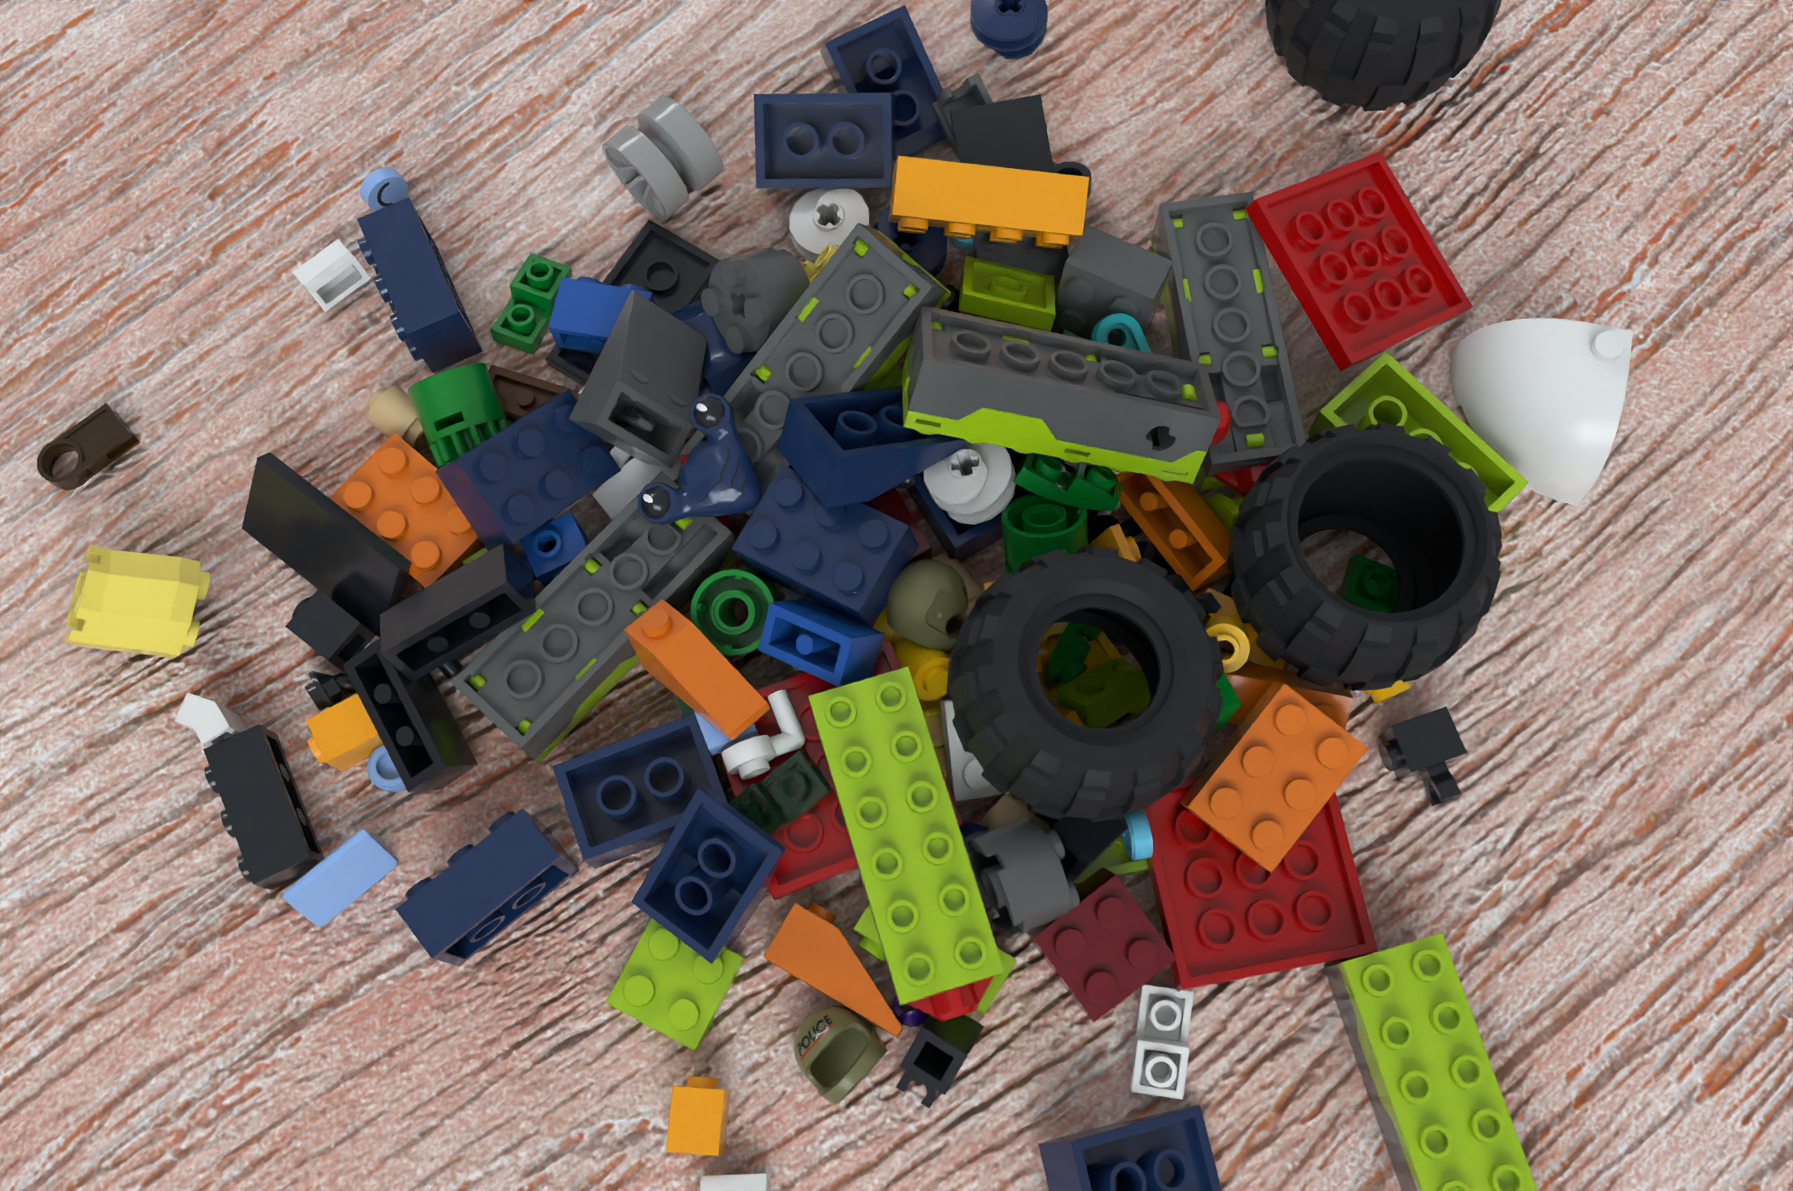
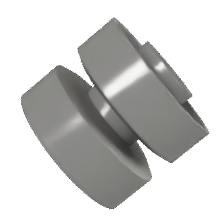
M662 95L638 115L637 119L641 131L633 126L625 125L602 145V150L611 169L629 193L649 213L665 221L689 200L685 185L693 190L700 191L723 172L724 167L715 145L694 117L678 102Z

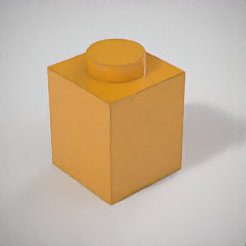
M357 693L306 720L313 735L307 741L316 759L321 764L326 762L342 772L369 758L371 753L383 744Z
M688 1076L687 1086L673 1085L665 1152L714 1156L724 1155L731 1090L718 1089L719 1078Z

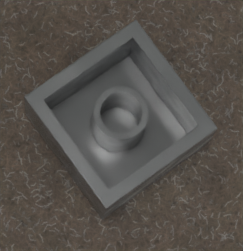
M1086 225L1083 230V236L1079 237L1065 262L1055 299L1056 315L1053 325L1084 339L1091 340L1093 329L1102 318L1116 313H1123L1133 317L1139 323L1145 336L1156 313L1173 261ZM1110 331L1108 335L1109 344L1120 345L1121 336L1117 331Z

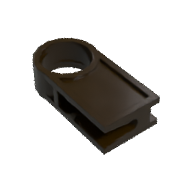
M106 403L60 437L48 443L40 451L37 458V469L43 478L57 488L64 490L76 489L135 447L140 441L118 412L113 411ZM67 452H77L78 463L75 469L64 477L54 478L53 466L56 460Z

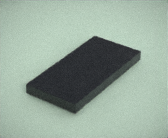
M1041 94L950 111V120L959 163L1054 173ZM976 231L975 236H972L975 258L1051 275L1054 276V281L1061 280L1065 262L1069 257L1067 246H1062V249L1035 246V238L1022 237V241H1017V244L989 241L990 233Z
M648 220L602 283L622 287L625 284L643 287L648 292H652L657 306L671 314L701 299L702 291L708 288L711 272L720 260L655 222ZM556 344L545 360L550 367L584 387L600 354L561 348Z
M271 452L257 457L242 529L380 638V614L400 603L412 562Z

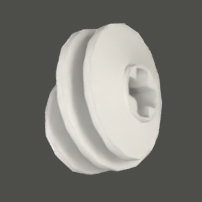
M819 188L808 192L795 203L789 215L792 244L800 256L815 263L822 250L828 244L840 246L857 223L870 227L869 207L863 197L852 188Z
M966 441L964 448L924 470V482L931 498L939 508L947 511L949 517L959 523L975 525L991 520L1006 508L1014 496L1016 487L1014 483L1016 476L1015 468L1009 453L1002 446L987 443L972 444Z

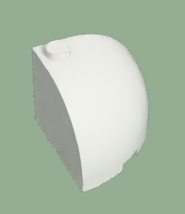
M1557 318L1517 319L1480 328L1464 337L1452 351L1451 377L1456 404L1458 407L1462 406L1472 431L1529 482L1525 487L1553 500L1576 506L1589 493L1598 479L1617 432L1627 389L1633 331Z

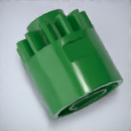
M485 363L467 364L437 373L415 383L408 389L437 467H443L509 425Z
M1035 493L1022 496L1010 502L1002 512L1006 574H1011L1019 569L1022 562L1053 550H1066L1069 555L1076 554L1078 549L1088 546L1087 509L1065 505Z
M732 569L720 571L704 580L696 590L691 603V622L721 654L742 655L759 649L770 603L784 601L785 594L780 593L774 581L752 570ZM740 599L746 603L749 612L744 624L735 615V605Z

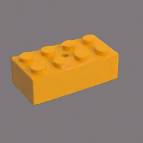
M898 156L893 170L888 222L898 223L897 231L925 234V231H928V226L944 228L943 236L971 239V236H975L976 231L990 233L989 241L1017 244V241H1022V237L1035 238V246L1062 249V246H1069V241L1083 236L1089 177Z

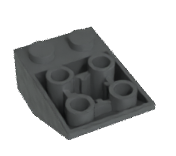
M631 291L569 420L643 463L673 468L693 426L689 410L694 399L698 397L707 338L636 291Z

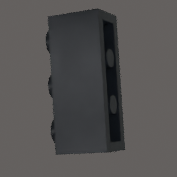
M503 543L381 613V655L410 681L414 682L535 613L536 603L532 573Z
M380 638L343 664L408 792L443 789L478 765L431 673L424 675L414 682L410 681L381 655Z
M258 724L203 749L209 764L204 768L206 779L213 791L221 796L225 810L220 813L221 820L228 834L233 838L236 837L242 853L237 856V863L242 875L249 883L252 882L254 885L273 890L305 875L325 859L276 733Z

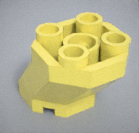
M93 545L86 550L83 561L89 562L87 572L79 571L66 622L67 627L76 628V630L71 629L65 634L64 643L87 648L154 655L169 659L178 657L180 652H185L186 647L193 648L200 625L199 619L192 618L197 600L203 601L205 599L210 583V572L200 570V561L175 556L110 550Z

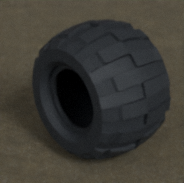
M1265 0V7H1267V29L1276 55L1286 58V66L1289 68L1288 73L1302 87L1310 86L1321 93L1322 100L1342 107L1343 103L1362 106L1364 111H1386L1388 107H1392L1397 102H1402L1408 106L1435 93L1448 81L1449 77L1454 78L1477 54L1501 6V0Z
M1379 422L1376 425L1371 424L1361 431L1353 424H1348L1318 432L1307 439L1301 447L1294 445L1280 454L1261 472L1259 478L1245 496L1239 507V514L1235 525L1230 531L1228 571H1231V578L1235 579L1231 585V596L1242 623H1250L1258 634L1257 645L1274 662L1280 657L1299 669L1297 673L1299 678L1324 687L1334 682L1343 683L1345 690L1351 689V691L1389 688L1399 680L1403 682L1417 680L1442 666L1475 635L1481 618L1490 610L1501 575V571H1499L1501 561L1497 559L1502 548V532L1498 513L1488 510L1484 501L1487 488L1473 469L1465 470L1448 455L1451 449L1432 437L1428 436L1427 439L1422 440L1406 434L1404 426ZM1332 529L1353 531L1374 541L1388 555L1397 573L1399 584L1398 598L1391 613H1382L1366 610L1350 604L1332 593L1316 577L1307 564L1300 543L1317 532Z
M1084 546L1078 549L1076 554L1069 555L1066 550L1059 551V549L1026 560L1021 563L1016 571L998 577L977 599L957 635L955 648L949 661L947 693L953 703L955 717L952 722L964 751L973 753L984 769L981 776L1002 795L1008 791L1027 802V810L1058 820L1063 816L1082 818V821L1089 823L1119 819L1123 815L1138 809L1149 807L1180 785L1201 762L1208 740L1215 735L1224 697L1220 696L1222 690L1217 687V681L1222 678L1224 666L1217 636L1209 637L1204 627L1203 620L1206 616L1204 609L1190 590L1182 594L1164 578L1168 572L1167 570L1146 558H1140L1134 562L1119 557L1118 549ZM1053 623H1081L1098 628L1116 638L1131 652L1147 680L1151 699L1149 707L1142 715L1132 722L1119 727L1098 729L1074 723L1051 705L1040 686L1036 662L1040 641Z

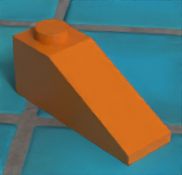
M663 599L623 629L643 668L731 742L770 709L764 698L699 629Z
M811 901L806 909L794 903L763 957L898 1038L903 1030L902 1026L840 929L832 925L836 916Z

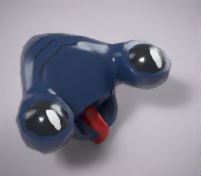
M708 392L694 399L689 410V416L694 428L705 434L707 441L700 440L689 454L681 458L680 463L682 466L678 476L679 488L675 489L663 482L646 484L637 496L638 511L648 523L666 525L687 518L734 515L750 511L757 507L760 502L762 490L758 475L739 435L733 408L724 396Z

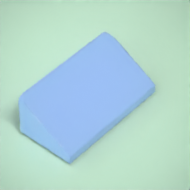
M360 829L285 890L282 897L313 924L322 927L398 865V860L379 836L365 829Z

